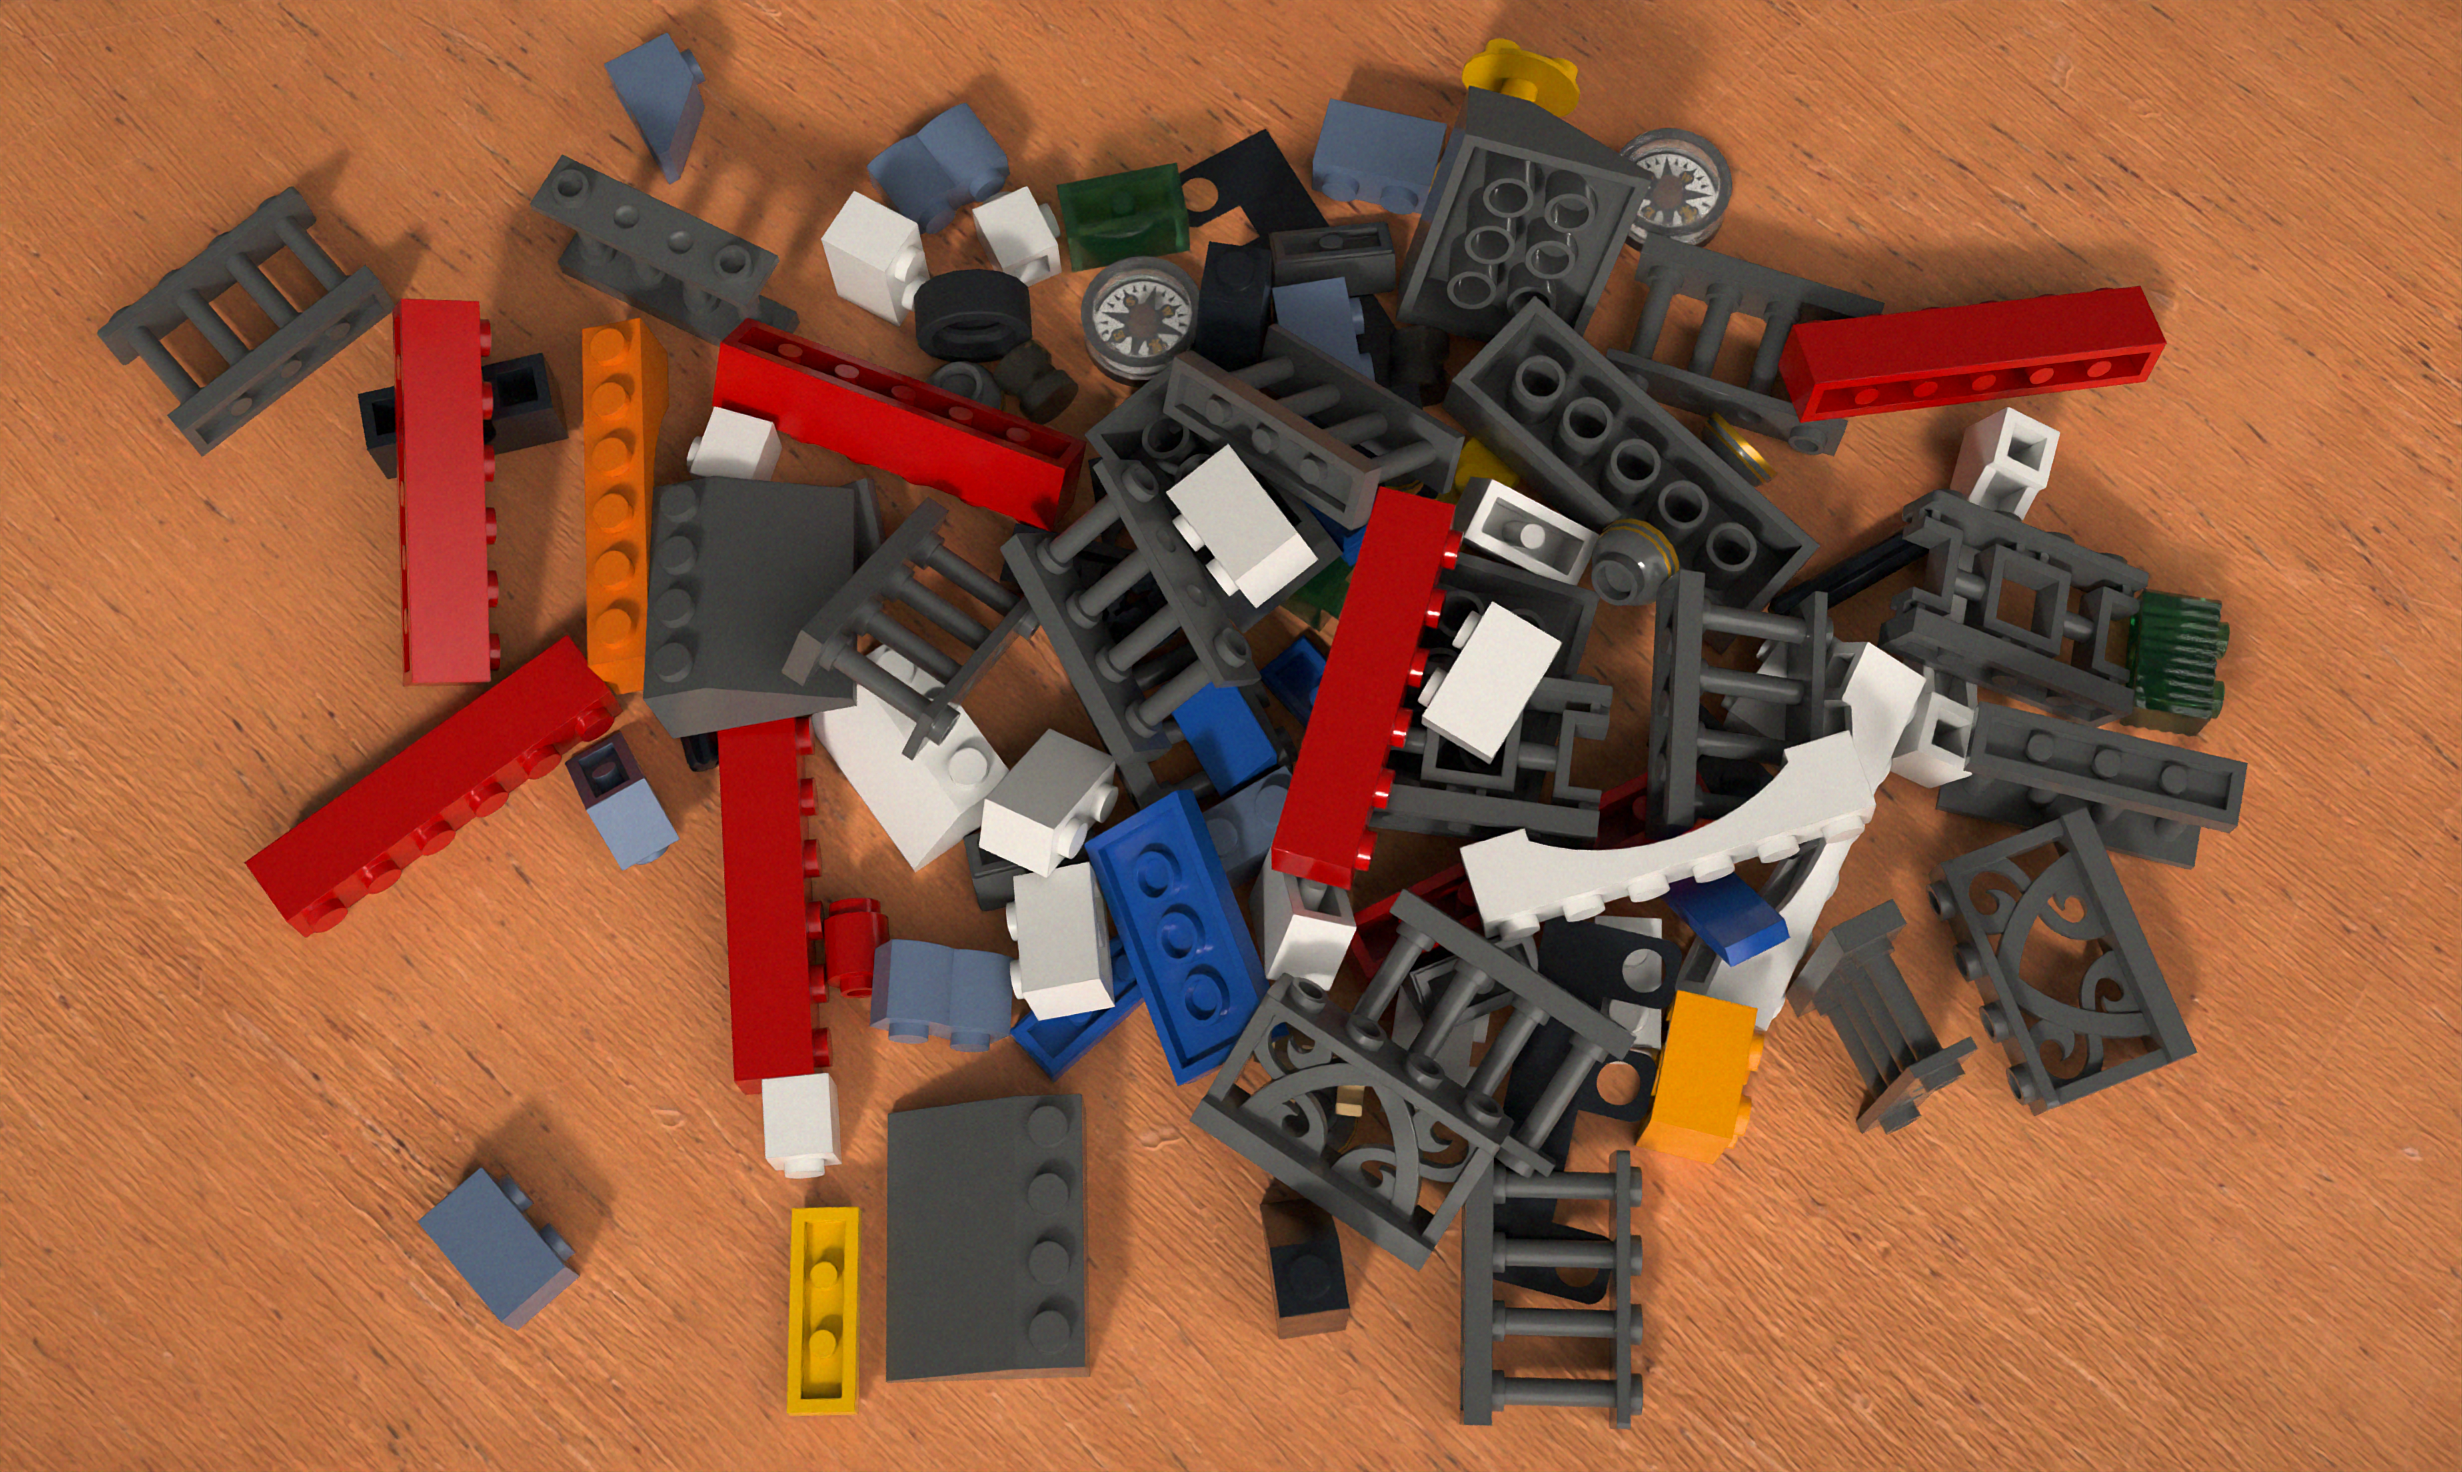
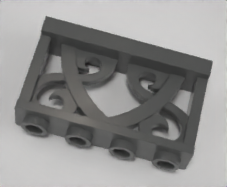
M2086 807L1970 853L1941 862L1929 872L1931 884L1926 885V893L1931 908L1940 921L1948 920L1958 943L1952 947L1956 965L1967 982L1974 980L1985 1004L1979 1007V1014L1984 1029L1993 1043H2002L2012 1066L2006 1069V1076L2011 1091L2020 1105H2029L2034 1116L2178 1062L2197 1053ZM2051 843L2054 844L2060 857L2033 882L2021 868L2009 860ZM1992 872L2008 878L2021 892L2022 896L2016 903L2004 891L1997 889L1987 890L1985 893L1990 894L1995 899L1997 909L1992 915H1983L1974 908L1971 902L1969 886L1976 875ZM2053 896L2054 902L2063 911L2067 898H2077L2084 910V916L2079 922H2069L2058 915L2047 901ZM2037 916L2050 929L2064 937L2075 940L2097 939L2103 955L2088 967L2082 977L2078 994L2079 1008L2048 997L2019 978L2023 948ZM2001 934L1996 954H1994L1986 935ZM2109 978L2116 982L2121 997L2118 1001L2113 1002L2106 999L2104 995L2101 996V1005L2104 1013L2096 1012V984L2100 979ZM2020 1011L2039 1022L2035 1023L2028 1030ZM2074 1033L2084 1035L2087 1045V1059L2081 1072L2076 1077L2070 1079L2058 1078L2050 1074L2045 1069L2040 1058L2039 1050L2041 1044L2048 1040L2056 1042L2061 1047V1061H2063L2074 1049ZM2141 1037L2148 1054L2101 1071L2103 1065L2102 1038L2127 1039Z
M1283 973L1266 992L1261 1004L1207 1094L1203 1097L1189 1120L1418 1272L1431 1255L1514 1125V1121L1504 1114L1502 1107L1492 1097L1480 1091H1468L1445 1076L1443 1068L1432 1058L1421 1053L1408 1052L1388 1039L1383 1028L1375 1021L1362 1015H1351L1331 1002L1327 993L1318 984L1306 978H1295L1288 973ZM1282 1022L1289 1023L1315 1040L1314 1048L1304 1049L1297 1045L1293 1035L1291 1036L1287 1044V1053L1290 1061L1296 1067L1291 1070L1279 1060L1271 1040L1274 1026ZM1255 1053L1263 1068L1273 1079L1251 1095L1237 1086L1236 1082ZM1334 1054L1338 1055L1339 1058H1333ZM1349 1085L1373 1087L1387 1115L1394 1146L1383 1143H1366L1355 1146L1344 1154L1334 1150L1326 1144L1328 1131L1323 1108L1310 1091ZM1292 1098L1303 1109L1309 1120L1310 1127L1307 1131L1286 1118L1287 1115L1298 1116L1301 1112L1295 1104L1289 1101ZM1439 1121L1468 1140L1469 1153L1465 1159L1451 1164H1441L1423 1158V1151L1440 1152L1449 1147L1453 1141L1443 1140L1434 1133L1433 1125L1435 1122ZM1368 1160L1382 1161L1396 1166V1170L1389 1166L1381 1165L1378 1170L1383 1175L1382 1181L1363 1169L1362 1163ZM1422 1177L1441 1182H1455L1435 1215L1418 1205Z

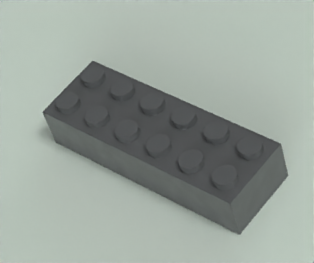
M1536 296L1451 381L1441 408L1564 517L1599 535L1604 528L1615 520L1632 518L1649 523L1661 531L1673 545L1679 560V570L1705 573L1704 596L1709 597L1711 604L1762 612L1772 599L1801 570L1820 546ZM1706 629L1702 639L1722 655L1740 635Z

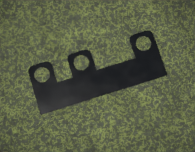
M1266 129L1169 178L1163 187L1167 200L1182 223L1188 227L1202 226L1241 206L1260 236L1243 245L1246 247L1270 250L1268 234L1272 232L1330 227ZM1194 178H1204L1211 181L1218 190L1216 204L1203 212H1194L1187 209L1180 200V190L1187 181ZM1271 263V296H1272V288H1274V280H1273L1272 263ZM1375 295L1348 296L1349 299L1356 297L1360 299L1364 320V334L1356 335L1359 354L1370 353L1375 382L1384 388H1390L1417 381L1420 393L1434 386Z
M1559 916L1545 922L1538 952V972L1600 1012L1604 997L1652 1009H1662L1668 1006L1673 999L1682 954L1680 948L1669 940L1583 920L1568 922L1565 916ZM1639 949L1655 951L1662 957L1666 965V977L1662 985L1656 990L1647 993L1633 990L1628 986L1623 977V964L1626 958L1632 952ZM1553 1016L1549 1018L1545 1026L1540 1023L1537 1024L1512 1065L1503 1111L1505 1115L1514 1121L1511 1131L1516 1134L1573 1046L1568 1040L1574 1030ZM1629 1050L1622 1061L1610 1053L1603 1063L1596 1060L1540 1150L1556 1159L1555 1167L1552 1171H1564L1578 1110L1626 1122H1636L1645 1116L1656 1075V1065L1650 1056ZM1617 1061L1628 1063L1639 1074L1641 1082L1639 1093L1628 1104H1610L1599 1094L1597 1078L1602 1068L1609 1063ZM1494 1156V1163H1502ZM1506 1165V1170H1513ZM1506 1197L1505 1204H1493V1231H1504L1505 1238L1610 1241L1607 1237L1600 1234L1553 1223L1557 1199ZM1505 1266L1504 1273L1493 1272V1279L1584 1304H1595L1605 1296L1611 1269L1599 1268L1596 1278L1590 1284L1583 1287H1572L1564 1283L1558 1276L1556 1267Z

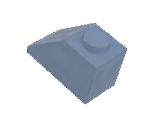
M668 32L605 63L604 66L617 98L667 182L671 184L681 177L705 106L698 84L706 80L690 49L679 52Z
M621 732L564 762L587 813L622 871L634 864L643 865L658 859L666 852L670 844L680 839Z

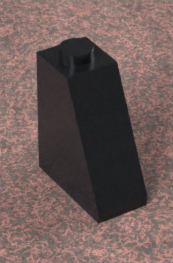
M1209 241L1199 294L1195 352L1225 371L1231 372L1261 361L1267 329L1271 322V250Z
M1307 1198L1260 1204L1279 1340L1346 1330L1350 1307L1340 1242L1332 1215Z

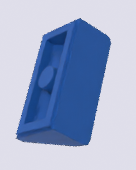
M1211 681L1171 713L1221 799L1277 769L1276 751L1237 686L1215 688Z

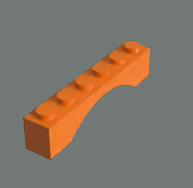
M641 318L582 329L588 667L617 695L644 690L654 462L662 419L669 407L668 352Z

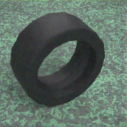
M984 269L957 270L935 276L923 283L914 295L916 338L919 348L929 356L947 362H992L1010 357L1025 349L1033 337L1028 286L1015 276L1000 271Z

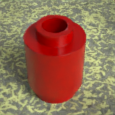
M848 898L835 901L829 905V917L823 921L827 985L840 988L841 996L846 998L872 997L875 949L890 941L888 917L882 914L881 902L876 899Z

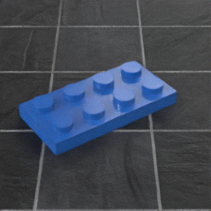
M1175 790L1084 843V846L1177 1086L1194 1083L1222 1069L1261 1004L1263 997L1270 989L1268 979H1266L1265 971L1193 790ZM1285 1022L1274 1026L1271 1038L1272 1043L1289 1035Z

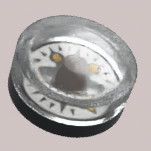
M1675 128L1648 131L1628 142L1619 154L1651 172L1652 181L1624 243L1641 253L1648 232H1652L1701 248L1705 247L1720 230L1731 197V173L1721 152L1700 135Z
M1149 256L1122 259L1107 266L1097 274L1084 294L1081 305V321L1087 353L1099 371L1120 384L1141 388L1173 362L1174 355L1190 350L1195 352L1200 291L1193 279L1179 266L1167 260Z

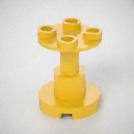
M1495 38L1489 40L1483 52L1472 55L1465 62L1462 71V81L1467 90L1470 85L1529 100L1558 118L1570 114L1576 108L1580 98V89L1576 83L1578 69L1571 61L1557 57L1546 58L1533 52L1521 50L1515 42L1508 39ZM1441 162L1435 168L1429 193Z

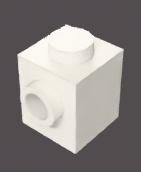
M1028 186L1014 192L1003 191L996 193L985 200L982 206L972 209L978 240L994 271L1015 276L1028 287L1062 272L1058 243L1055 238L1061 236L1059 226L1049 205L1044 203L1038 206Z
M714 407L703 437H695L688 452L687 471L692 479L719 476L770 481L782 450V445L773 422Z

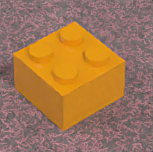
M1677 990L1661 1019V1049L1654 1060L1656 1075L1648 1110L1645 1116L1640 1119L1635 1146L1712 1165L1726 1148L1734 1149L1737 1137L1744 1136L1752 1106V1096L1741 1094L1743 1085L1747 1084L1751 1070H1757L1764 1045L1765 1032L1754 1029L1758 1008Z

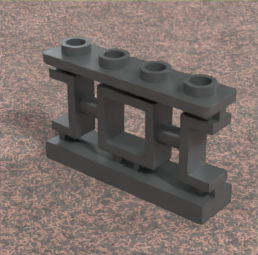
M1936 489L1904 506L1902 520L1910 524L1904 527L1902 539L1929 549L1923 590L1911 587L1892 597L1890 609L1895 610L1896 615L1894 618L1881 624L1877 648L2078 724L2097 728L2132 714L2135 690L2122 686V684L2129 682L2131 670L2105 661L2104 657L2110 620L2117 622L2139 612L2141 600L2134 598V592L2148 586V572L2128 565L2127 560L2119 555L2098 553L2077 545L2074 539L2066 534L2045 532L2022 523L2021 518L2011 512L1992 511L1969 502L1964 494L1955 490ZM1962 544L1981 551L1974 555L1972 573L1958 568ZM2003 578L2037 591L2031 631L1996 618ZM2070 586L2087 593L2080 597L2078 614L2066 610ZM1953 594L1967 599L1963 624L1943 617L1951 612ZM2062 636L2074 640L2070 665L2052 659L2060 655Z
M1439 656L1430 659L1421 688L1409 686L1407 694L1420 696L1437 667L1449 673L1457 658ZM1566 674L1561 676L1560 679L1542 677L1523 710L1562 714L1558 746L1520 741L1523 718L1522 710L1505 738L1501 777L1435 768L1440 734L1428 727L1410 726L1404 748L1392 746L1391 750L1424 754L1420 786L1393 784L1386 810L1374 807L1369 826L1473 841H1484L1525 828L1528 841L1565 849L1593 850L1598 832L1600 814L1598 808L1601 790L1568 786L1574 737L1605 741L1609 728V712L1613 697V687L1600 685L1596 678L1584 674ZM1516 767L1554 772L1550 805L1511 800Z

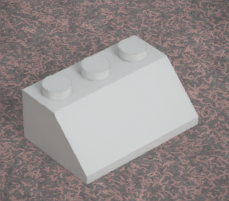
M884 644L866 655L868 659L930 701H933L945 687L941 682ZM857 683V706L814 713L811 717L814 734L916 873L962 841L963 837L969 836L981 828L985 798L1008 774L1009 769L961 705L956 709L961 715L942 744L938 746L929 741L913 761L901 753L917 723Z

